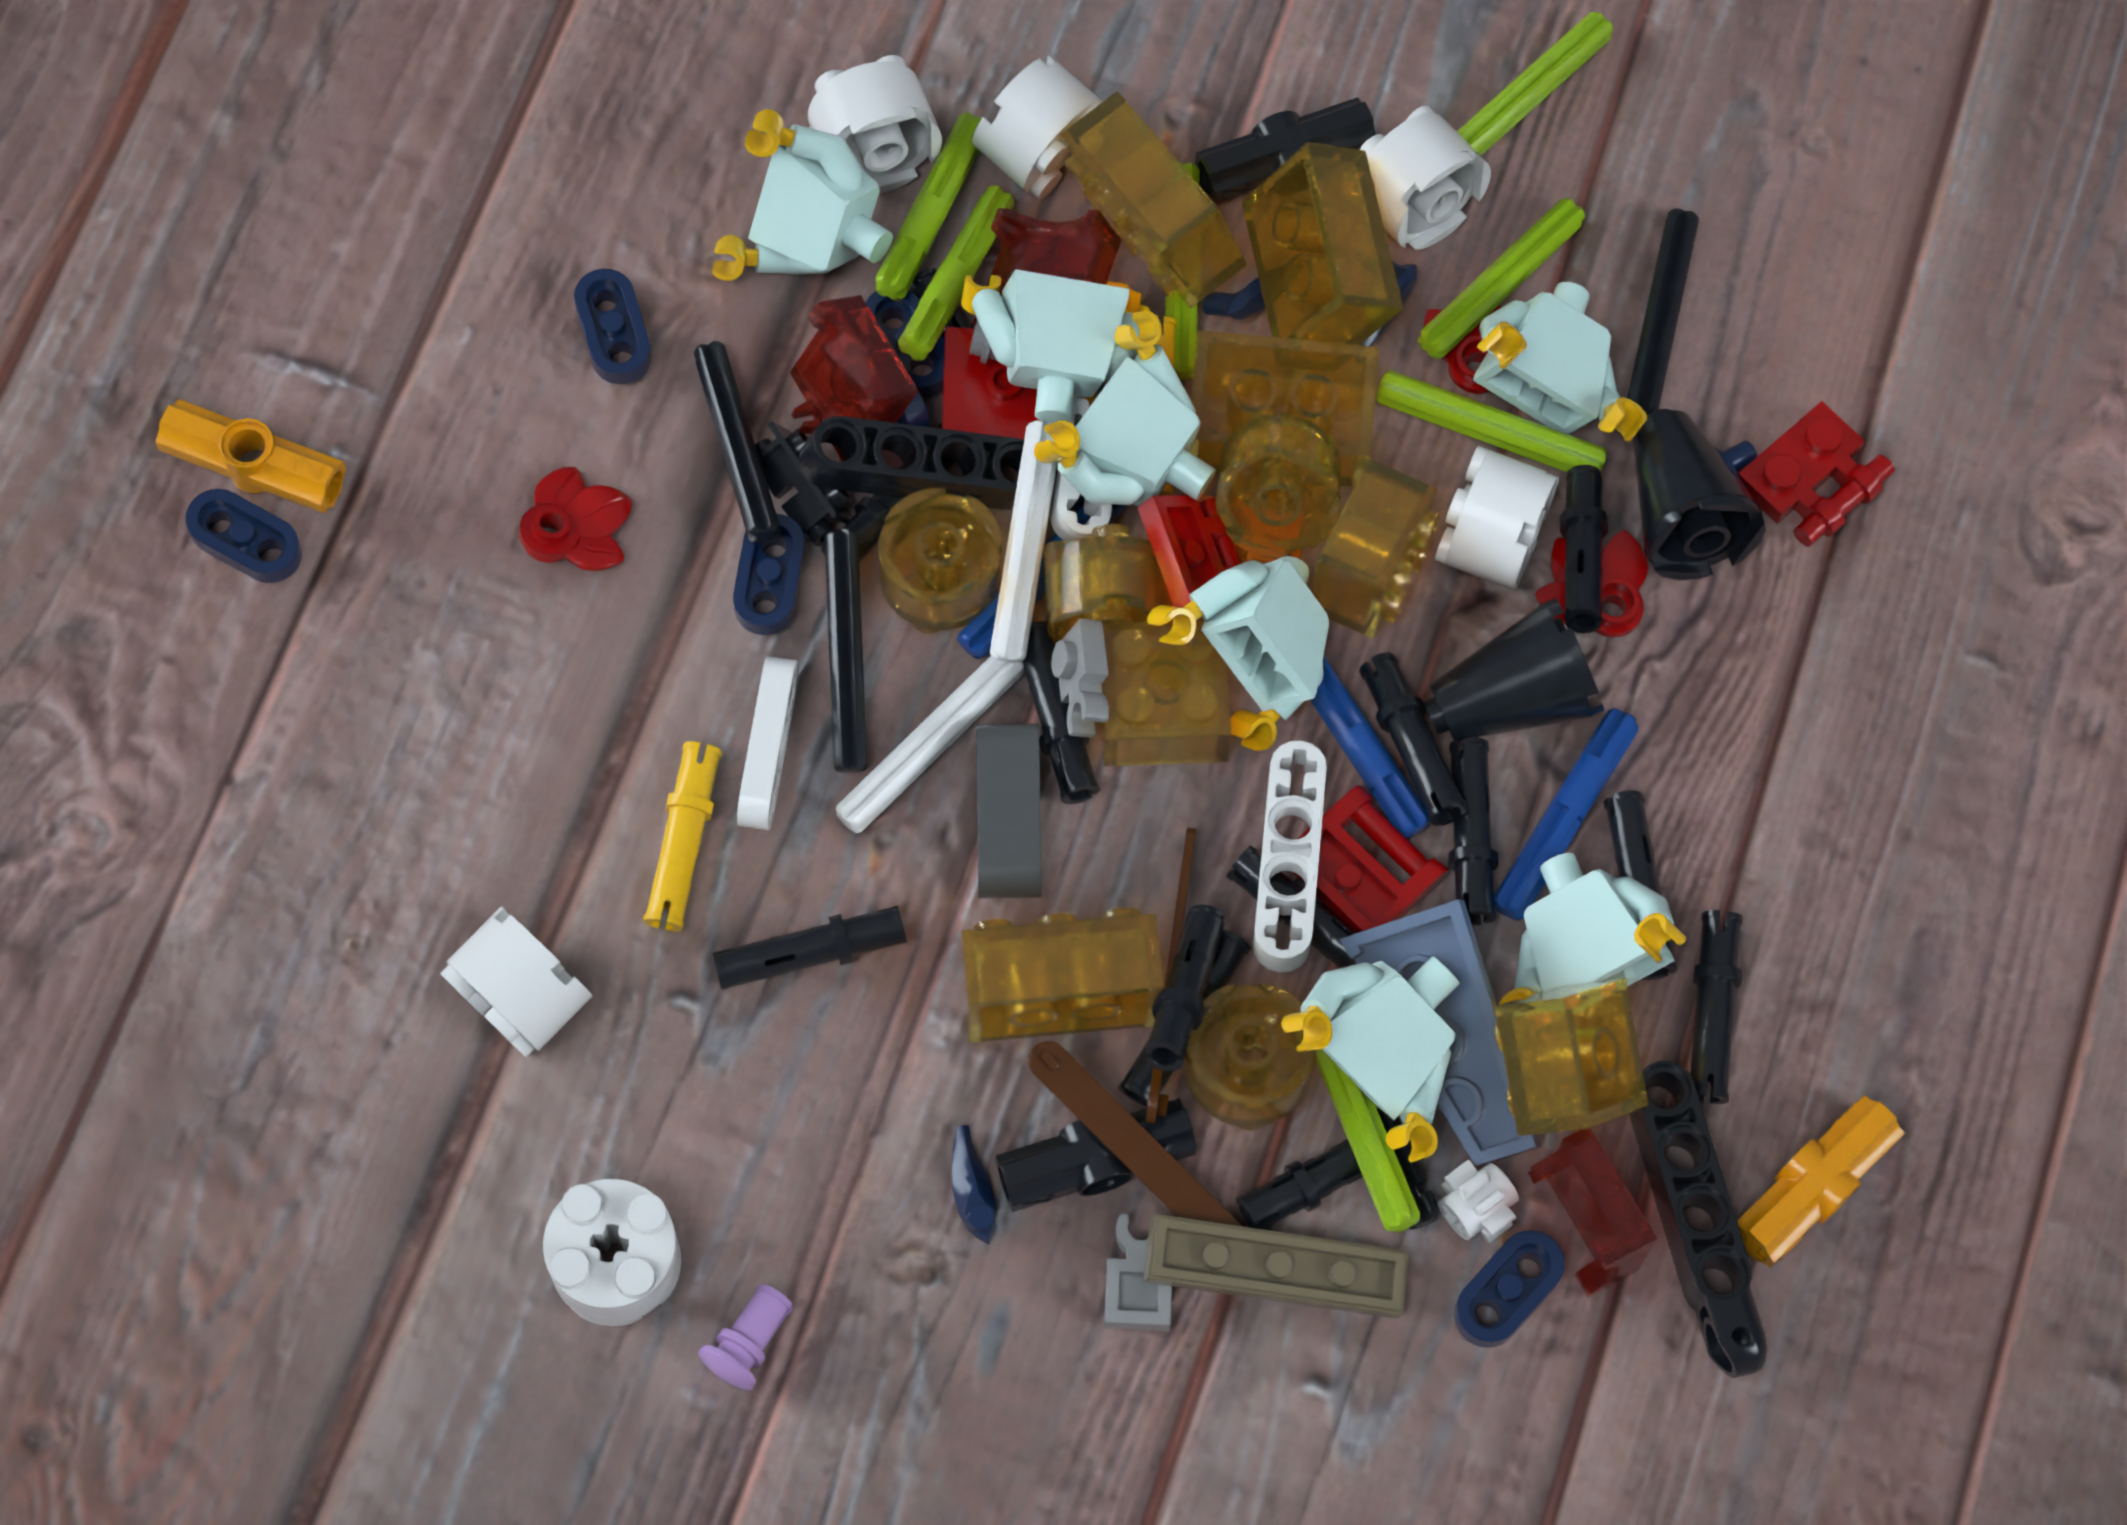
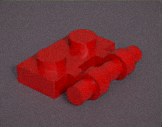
M1821 401L1741 470L1738 476L1760 508L1776 524L1795 510L1804 520L1794 528V535L1800 543L1810 547L1821 536L1830 537L1845 524L1844 516L1860 502L1868 504L1882 492V483L1895 472V468L1892 462L1881 454L1877 455L1866 466L1857 464L1852 458L1861 451L1865 440ZM1831 477L1842 486L1829 499L1820 497L1815 493Z
M1188 495L1152 496L1137 507L1173 606H1185L1191 602L1189 594L1219 573L1242 564L1234 544V540L1238 535L1233 521L1230 517H1224L1217 498H1209L1199 502Z

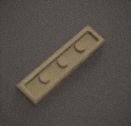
M1154 1214L1150 1218L1144 1282L1398 1319L1403 1316L1409 1251Z

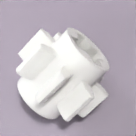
M1467 1159L1444 1177L1445 1182L1441 1184V1187L1447 1195L1438 1201V1207L1445 1220L1460 1237L1469 1240L1480 1232L1484 1239L1491 1243L1513 1225L1512 1221L1516 1219V1215L1509 1208L1519 1201V1196L1509 1178L1495 1164L1489 1162L1477 1171L1470 1160Z

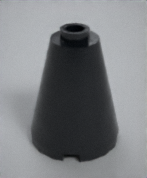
M1659 409L1649 413L1647 421L1633 438L1644 551L1647 559L1652 563L1655 572L1661 577L1674 580L1701 579L1714 575L1710 565L1728 557L1732 566L1744 560L1759 545L1766 531L1760 506L1688 414L1683 411Z
M1556 598L1539 605L1430 684L1434 697L1423 701L1437 735L1449 731L1453 741H1463V738L1467 737L1479 738L1589 718L1604 711L1603 704L1595 696L1587 698L1599 692L1572 628L1565 629L1561 618L1553 619V617L1564 613Z

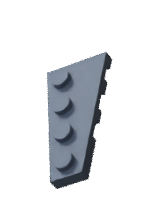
M1457 899L1339 939L1349 957L1354 959L1357 964L1364 962L1373 964L1383 961L1407 981L1434 956L1460 982L1434 1009L1456 1034L1454 1042L1450 1046L1451 1056L1438 1105L1474 1165L1483 1166L1489 1162L1492 1163L1540 1148V1140L1464 900Z

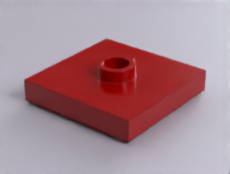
M946 327L944 335L942 429L1024 440L1027 425L1039 420L1035 417L1037 389L1012 385L1007 379V366L992 359H988L987 363L983 364L979 362L980 356L969 354L974 328Z

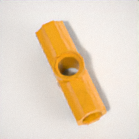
M178 399L172 405H168L159 422V431L155 441L159 451L229 477L234 485L243 492L253 494L268 492L323 514L330 507H334L342 491V484L347 471L344 461L275 436L267 425L259 420L250 418L233 420L181 399ZM249 451H263L261 456L254 461H239Z
M1864 1095L1837 1119L1818 1141L1813 1138L1801 1148L1775 1176L1774 1180L1776 1183L1737 1220L1746 1253L1755 1261H1759L1771 1268L1778 1261L1780 1262L1817 1222L1822 1225L1859 1188L1862 1184L1859 1180L1905 1134L1897 1122V1117L1880 1101L1871 1100Z

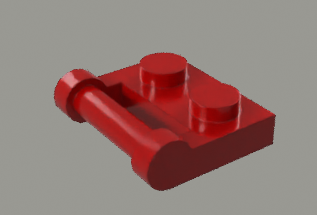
M1360 785L1353 787L1322 817L1316 896L1356 933L1400 919L1423 897H1426L1435 890L1449 873V870L1436 857L1429 860L1371 805L1373 797ZM1354 822L1410 878L1402 885L1343 828ZM1310 827L1297 839L1305 837L1310 832ZM1292 872L1297 878H1300L1304 882L1301 876H1299L1297 873Z

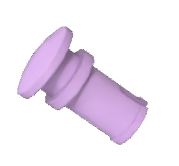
M765 1284L758 1285L755 1294L730 1329H721L717 1335L718 1347L710 1345L701 1346L698 1351L700 1360L713 1374L724 1382L742 1390H752L756 1385V1379L749 1370L751 1367L758 1368L765 1360L764 1348L787 1315H790L793 1311V1304L775 1288Z

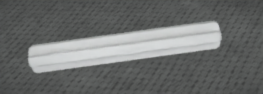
M1041 420L1031 422L1026 427L990 647V654L993 658L1006 662L1023 661L1027 654L1058 462L1042 463L1034 456L1036 443L1045 440L1054 442L1053 438L1044 430V426L1051 423Z
M990 656L837 804L836 815L840 821L854 833L862 832L1023 675V661L1006 662Z

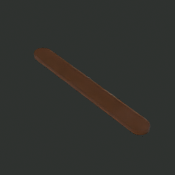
M1187 827L1165 986L1182 935L1196 828ZM1154 1067L1146 1115V1123L1155 1124L1156 1115L1166 1116L1169 1095L1159 1094L1162 1070Z
M1044 1041L1036 1044L1031 1049L1028 1055V1066L1032 1074L1176 1217L1242 1226L1060 1044L1053 1041Z

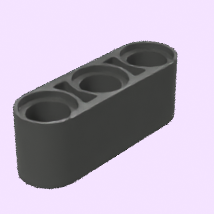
M976 724L978 898L1042 897L1039 724Z

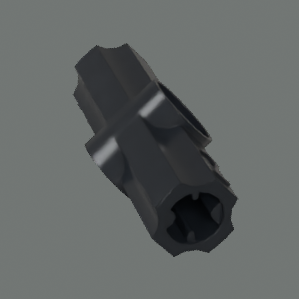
M1358 97L1301 117L1294 111H1282L1270 115L1260 121L1253 128L1251 134L1196 152L1195 164L1200 169L1201 187L1207 199L1210 198L1213 203L1272 183L1275 188L1280 190L1298 187L1312 179L1322 166L1357 155L1361 146L1369 138L1376 135L1373 117L1366 102H1361Z
M1180 1098L1168 1101L1166 1116L1156 1115L1155 1124L1146 1123L1147 1108L1130 1113L1176 1161L1196 1155L1197 1145L1193 1127ZM1079 1120L1060 1130L1059 1136L995 1155L1000 1182L1012 1212L1046 1203L1078 1192L1080 1196H1093L1105 1193L1126 1184L1134 1177V1174Z

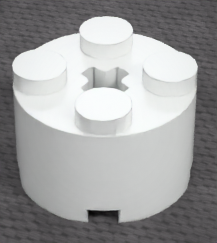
M888 55L876 62L855 66L846 71L831 70L821 75L815 82L814 87L817 93L813 97L808 109L810 127L815 130L838 135L845 139L863 171L877 182L880 190L879 193L888 192L908 184L918 177L915 167L922 163L927 156L932 164L939 155L942 147L940 129L916 74L906 67L904 60L900 56Z
M1047 56L1046 63L1040 58L1035 60L1002 90L994 101L1000 107L997 117L992 124L984 117L981 119L973 135L972 143L1025 192H1031L1038 199H1043L1060 181L1062 172L1059 169L1072 157L1081 162L1096 148L1102 135L1095 129L1106 117L1108 109L1099 97L1052 56Z
M1421 106L1412 112L1405 122L1394 128L1386 136L1382 134L1374 135L1361 146L1357 153V160L1362 165L1355 178L1353 193L1359 204L1400 246L1406 249V243H1409L1415 250L1425 249L1447 237L1465 221L1467 216L1461 209L1472 195L1480 202L1488 188L1491 169L1479 153L1442 116L1436 114L1429 106Z
M1478 446L1473 454L1465 480L1473 483L1472 485L1467 484L1465 489L1458 488L1453 497L1445 523L1456 527L1455 529L1451 527L1446 528L1437 549L1435 560L1495 584L1515 589L1518 587L1538 542L1536 538L1543 520L1546 521L1558 486L1559 477L1549 474L1548 471Z
M502 907L446 961L449 965L440 973L524 1057H527L534 1049L539 1051L593 997L575 976L572 978L565 971L560 961Z
M602 1179L571 1187L553 1210L545 1228L543 1238L544 1260L554 1286L564 1302L576 1314L589 1322L604 1326L632 1324L643 1319L644 1315L651 1312L658 1305H662L675 1289L681 1269V1252L672 1219L663 1201L639 1184L622 1179ZM611 1244H622L624 1252H616L612 1262L603 1261L601 1251L609 1250Z

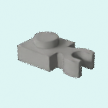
M1079 618L1065 637L1056 643L1052 654L1051 667L1053 675L1059 678L1061 702L1069 703L1067 711L1069 735L1093 738L1096 735L1094 722L1106 723L1109 719V704L1107 697L1102 693L1101 685L1109 676L1102 621Z
M1120 1214L1116 1224L1115 1237L1118 1247L1126 1254V1259L1107 1258L1104 1328L1170 1331L1172 1286L1144 1282L1148 1239H1134L1128 1231V1214Z

